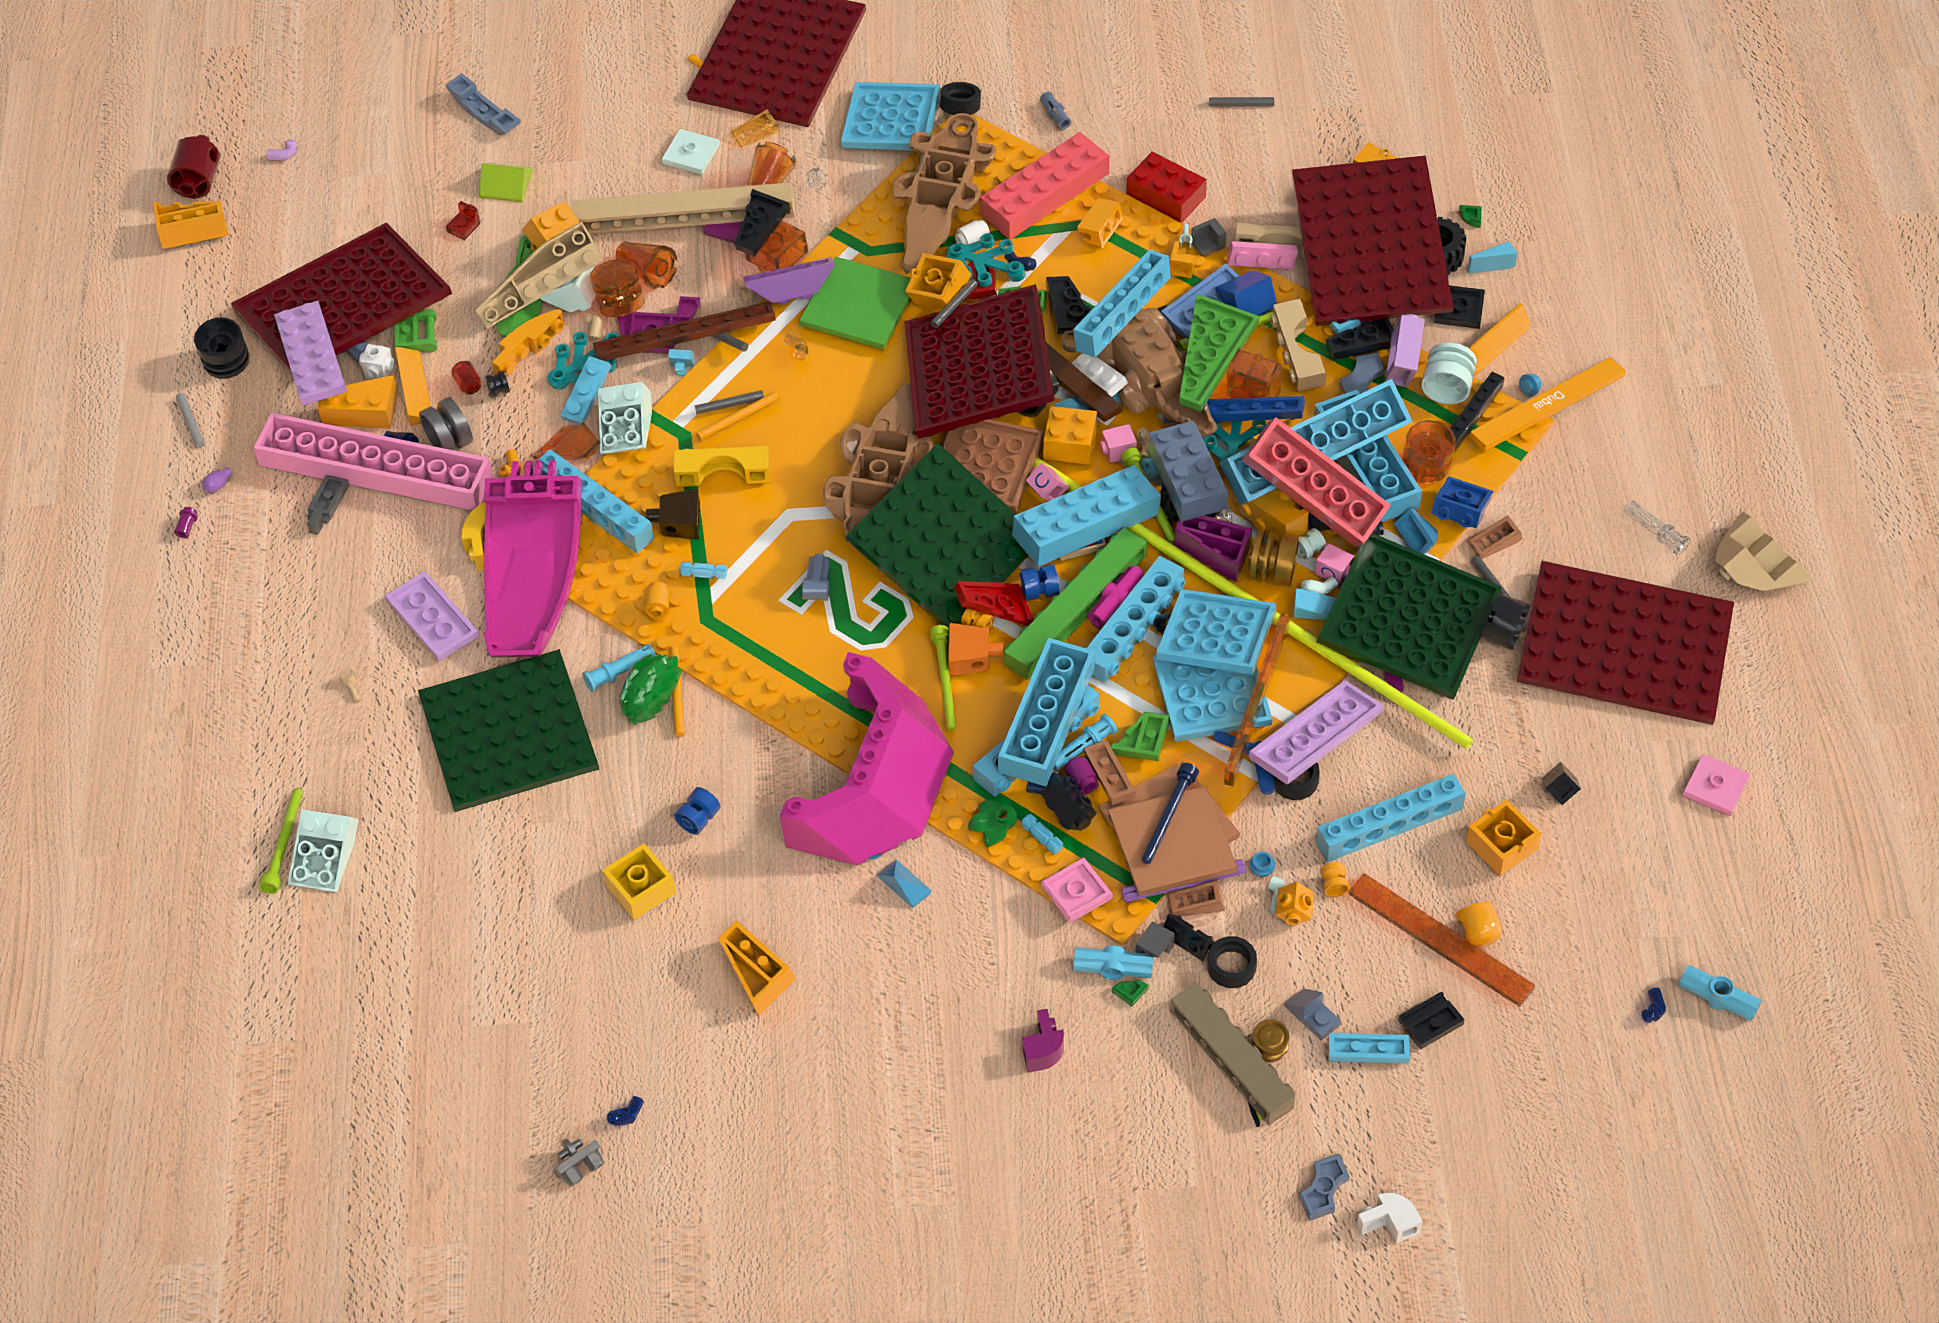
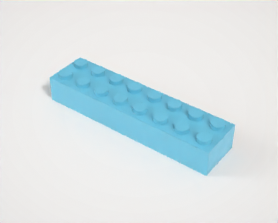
M1390 379L1291 427V429L1334 461L1413 421L1393 380ZM1249 448L1220 462L1240 506L1277 488L1242 461Z

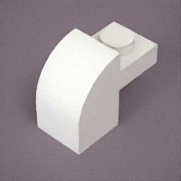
M1395 1193L1379 1194L1376 1207L1369 1206L1363 1209L1358 1214L1357 1228L1361 1235L1386 1225L1396 1244L1421 1234L1423 1224L1414 1205L1404 1196Z

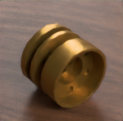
M1258 530L1249 553V580L1256 581L1258 572L1262 571L1261 582L1265 583L1270 572L1274 573V584L1290 587L1296 565L1299 537L1283 534L1280 543L1275 544L1274 532H1270L1267 542H1264L1265 533L1262 530Z

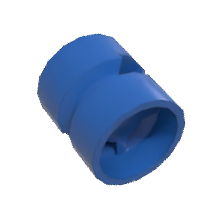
M1054 564L1040 566L1038 571L1034 568L1020 570L1021 587L1026 601L1039 599L1042 594L1045 597L1059 595V582Z
M696 787L687 797V802H683L673 815L676 822L685 831L699 835L708 824V820H711L720 810L721 805L712 793L704 788Z

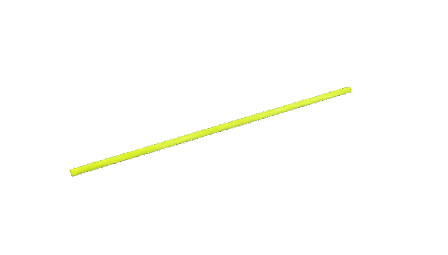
M1036 458L1033 469L1039 466L1040 463L1051 467L1069 486L1066 489L1067 491L1071 492L1083 487L1040 458ZM1138 523L1126 528L1229 596L1258 600L1142 524ZM1278 612L1275 613L1272 624L1466 750L1472 745L1473 739L1343 654L1317 643L1318 638Z

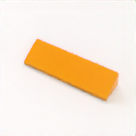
M1520 303L1469 347L1477 359L1474 377L1530 328V322L1523 304Z
M395 347L410 426L421 424L419 411L429 407L430 401L420 351Z

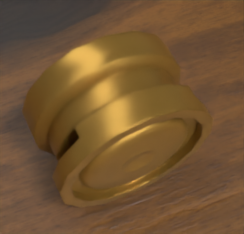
M1273 1019L1264 1020L1254 1028L1252 1045L1259 1049L1264 1061L1276 1062L1282 1059L1285 1053L1287 1054L1290 1039L1289 1031L1280 1021Z

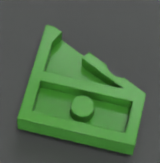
M1144 712L1137 719L1136 724L1130 726L1125 731V736L1118 743L1114 742L1111 748L1114 754L1159 761L1170 722L1169 715Z

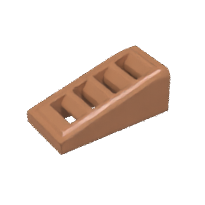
M1507 515L1468 539V543L1477 555L1483 559L1522 540V533ZM1507 530L1509 534L1506 536L1503 531ZM1499 534L1502 539L1498 540L1495 535ZM1487 538H1491L1494 544L1490 545ZM1481 541L1486 546L1484 550L1478 545Z
M1217 880L1168 892L1171 913L1176 917L1178 915L1188 916L1225 910L1222 890ZM1214 894V899L1210 900L1209 895ZM1199 896H1203L1204 902L1200 903ZM1188 897H1193V905H1189ZM1179 898L1183 899L1184 907L1179 908Z

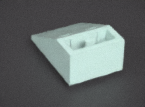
M643 382L598 388L600 454L604 455L646 448L652 415L651 391Z
M301 809L288 885L338 892L354 846L359 819Z

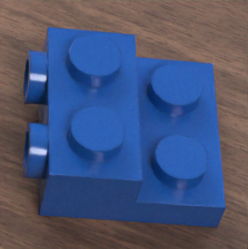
M1448 476L1435 497L1431 514L1436 515L1442 520L1458 522L1463 527L1477 528L1483 519L1485 509L1490 503L1494 491Z

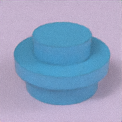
M1524 374L1519 379L1520 389L1525 395L1534 396L1541 388V380L1536 374Z
M1258 852L1250 860V870L1257 876H1268L1275 869V860L1267 852Z

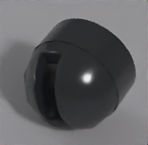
M1162 613L1155 619L1154 627L1159 633L1164 634L1166 620L1169 621L1171 614Z

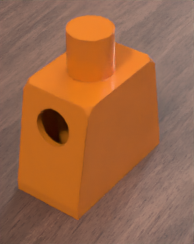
M950 623V676L987 671L989 669V657H1004V642H989V629Z

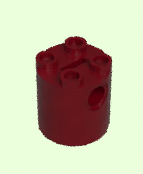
M201 134L197 137H186L178 141L167 175V182L175 193L191 199L202 198L210 192L221 154L207 136Z

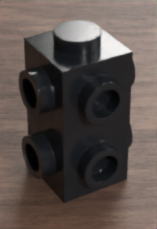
M1055 775L1040 792L1046 800L1047 807L1054 811L1063 828L1078 831L1086 829L1097 814L1092 807L1091 800L1083 795L1078 788V782L1074 778Z

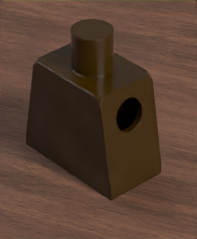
M693 489L661 495L660 508L646 509V519L651 523H659L661 535L699 539L701 505L699 490Z

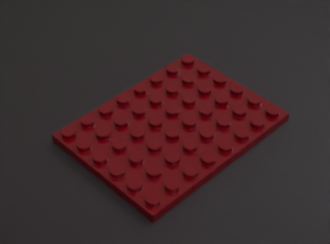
M736 0L687 93L688 100L809 128L866 12V4L849 0Z
M1426 155L1292 169V180L1316 326L1331 325V322L1342 324L1349 320H1359L1362 322L1400 318L1401 315L1407 314L1419 316L1453 312V302Z
M386 222L232 302L231 305L235 313L292 375L274 314L318 301L335 355H338L432 304L443 300L451 295L452 291L450 286Z
M1036 284L960 305L938 328L932 327L930 322L939 312L905 321L914 424L918 439L931 437L934 434L952 431L959 427L977 424L984 420L999 418L1006 414L1020 412L1055 401L1039 292Z
M1541 561L1516 682L1713 725L1716 718L1734 602Z

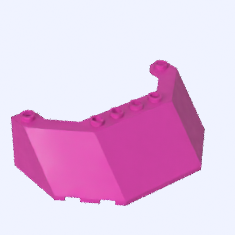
M848 652L843 662V669L845 674L850 677V686L847 691L849 703L856 708L875 712L845 786L813 801L800 797H793L787 800L780 813V820L787 848L858 866L866 862V859L878 853L882 855L899 847L898 844L910 838L914 840L922 836L954 751L924 701L873 658Z

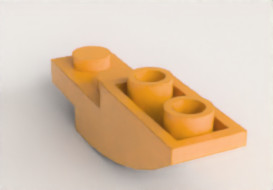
M556 309L541 314L508 334L499 343L500 354L492 362L494 375H497L502 370L505 376L511 374L517 364L522 359H525L530 351L538 354L543 348H546L552 338L557 333H560L565 326L562 310Z

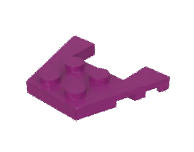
M613 293L621 336L691 320L701 306L700 297L680 296L677 314L632 312L633 294ZM676 344L644 352L669 354V349H673Z

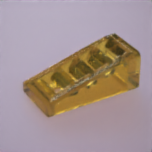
M766 109L730 132L739 146L743 148L781 131L770 112ZM744 133L746 138L742 139L740 134Z

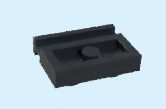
M1441 991L1401 1014L1398 1022L1403 1024L1405 1031L1421 1050L1464 1025L1465 1019L1449 1000L1447 1001L1444 993Z

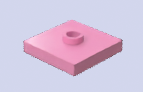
M1703 754L1684 790L1683 796L1731 816L1750 777V773Z
M1085 858L1078 860L1041 882V887L1069 923L1113 899L1112 892Z

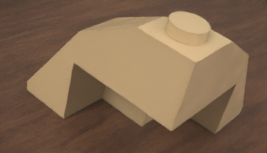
M1745 512L1739 514L1718 545L1715 562L1721 567L1718 572L1727 581L1732 579L1737 584L1767 591L1811 580V577L1799 563L1789 557L1779 544L1767 535L1754 519Z

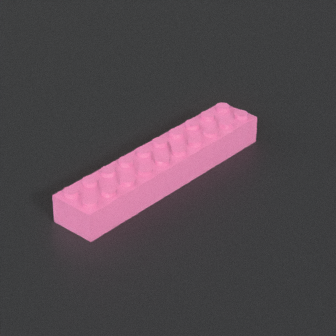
M275 413L270 414L254 446L255 455L260 466L321 479L329 475L346 479L350 485L473 510L481 504L485 491V478H493L490 458Z

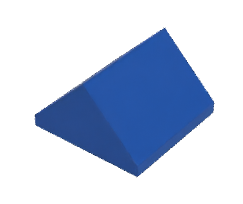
M1254 270L1215 288L1224 304L1257 316L1273 310V305L1277 304L1271 276Z

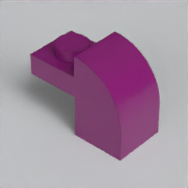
M1048 1009L1037 1010V1024L1040 1034L1022 1037V1051L1028 1073L1045 1070L1054 1066L1061 1059L1064 1052V1030H1057L1055 1018L1049 1017Z

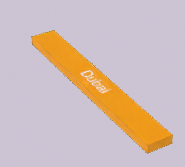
M1609 357L1472 430L1470 438L1486 451L1625 376L1626 370L1613 358Z

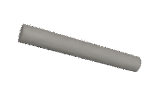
M179 393L176 395V399L195 446L202 448L205 443L184 393Z

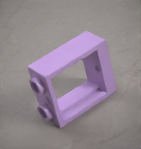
M1413 314L1401 315L1391 336L1385 382L1392 379L1395 385L1408 387L1418 369L1425 319L1418 318V316Z

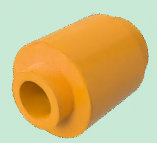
M652 582L645 592L644 611L648 616L655 619L666 616L669 611L670 591L665 583Z

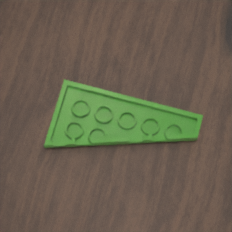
M1196 294L1179 404L1201 412L1259 324L1260 316Z

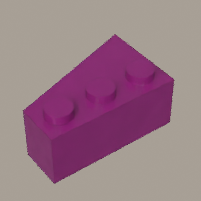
M1205 515L1182 522L1179 519L1176 526L1175 546L1237 582L1251 547L1252 528Z

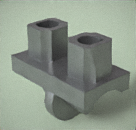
M567 1138L562 1140L561 1144L564 1149L558 1152L557 1156L560 1160H563L568 1155L570 1158L555 1168L554 1174L558 1179L562 1177L572 1187L583 1179V1175L576 1167L584 1161L591 1172L597 1170L604 1164L603 1158L598 1151L600 1148L598 1142L594 1140L577 1152L576 1150L583 1146L580 1139L573 1143Z

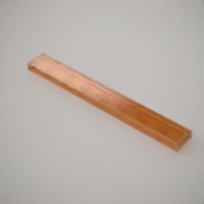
M1282 613L1279 616L1225 767V785L1233 786L1289 630L1290 615Z
M1363 873L1350 888L1348 895L1518 1007L1534 991L1535 984L1480 948L1470 944L1468 940L1367 874Z

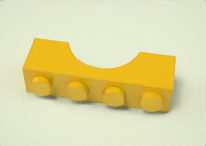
M753 446L674 450L676 487L700 486L706 476L720 470H730L738 473L747 484L770 483L769 447Z

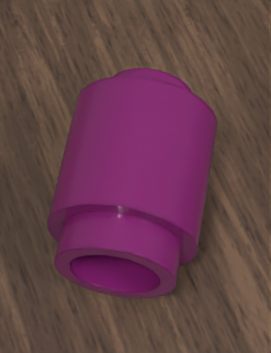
M1074 757L1067 762L1064 771L1067 776L1074 778L1078 782V788L1083 795L1090 794L1097 789L1099 785L1098 777L1085 757Z

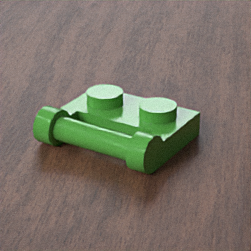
M432 309L422 310L395 324V347L418 351L424 350L426 352L436 351L437 342L434 339V322L437 319L436 311ZM419 321L425 322V339H419Z

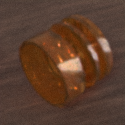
M627 259L610 260L598 265L590 273V281L593 285V291L596 293L598 309L602 315L607 317L626 316L637 311L644 304L645 297L642 286L639 283V275L637 274L636 265L632 261Z
M1433 420L1417 422L1409 429L1406 435L1402 460L1415 481L1431 484L1439 482L1447 476L1451 469L1456 445L1453 431L1447 425Z

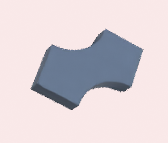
M1378 352L1355 357L1354 371L1348 376L1340 378L1343 394L1358 390L1360 394L1369 390L1368 387L1374 379L1384 375L1385 369Z
M1340 1154L1315 1161L1316 1177L1309 1188L1299 1193V1199L1309 1221L1335 1213L1333 1196L1336 1190L1350 1179Z

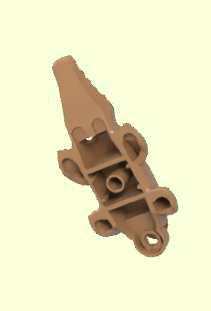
M959 113L951 116L947 120L946 127L935 135L926 132H915L911 135L910 148L914 149L921 158L917 171L908 172L897 177L893 182L895 198H908L910 200L904 223L905 255L902 259V267L905 274L911 273L913 268L916 269L923 253L934 255L940 245L945 243L949 237L951 220L956 217L959 210L965 209V211H970L980 199V189L976 184L972 183L975 172L985 171L986 167L990 165L996 153V146L987 143H977L978 123L972 115ZM965 126L968 130L966 132H958L957 127Z
M1156 308L1141 309L1097 355V358L1110 367L1118 368L1126 378L1128 384L1118 391L1121 403L1124 407L1137 414L1146 410V408L1154 407L1162 416L1178 425L1194 420L1202 437L1211 435L1216 431L1217 425L1210 414L1207 403L1201 412L1179 404L1187 352L1177 350L1173 343L1177 341L1176 335L1164 315ZM1160 384L1159 388H1155L1154 386Z
M911 384L900 386L896 395L876 415L870 427H864L862 424L854 422L843 432L840 440V449L844 459L851 467L847 476H830L827 479L823 488V499L833 516L840 521H844L843 530L845 538L933 448L931 437L917 438ZM876 443H881V448L876 446Z

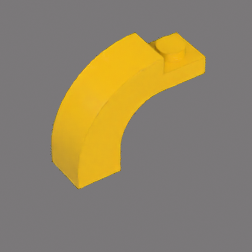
M482 502L471 511L462 528V542L465 554L469 553L470 561H475L477 571L484 570L485 502Z

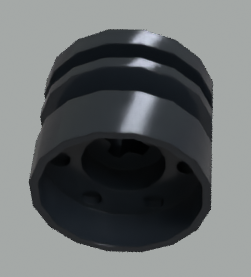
M225 317L213 318L198 327L194 335V343L203 367L210 376L227 379L237 376L245 370L249 364L250 354L241 329L234 320Z

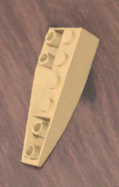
M582 221L539 246L475 308L486 329L604 261Z

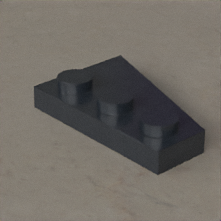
M752 189L750 194L751 200L746 206V215L740 225L734 244L736 250L756 256L791 207L789 202Z
M1069 276L1046 277V288L1056 334L1074 333L1073 329L1086 317L1091 308L1089 305H1085L1081 299V293Z
M1389 319L1374 320L1372 322L1364 321L1361 323V327L1355 330L1347 329L1326 339V347L1333 360L1389 349L1394 328Z

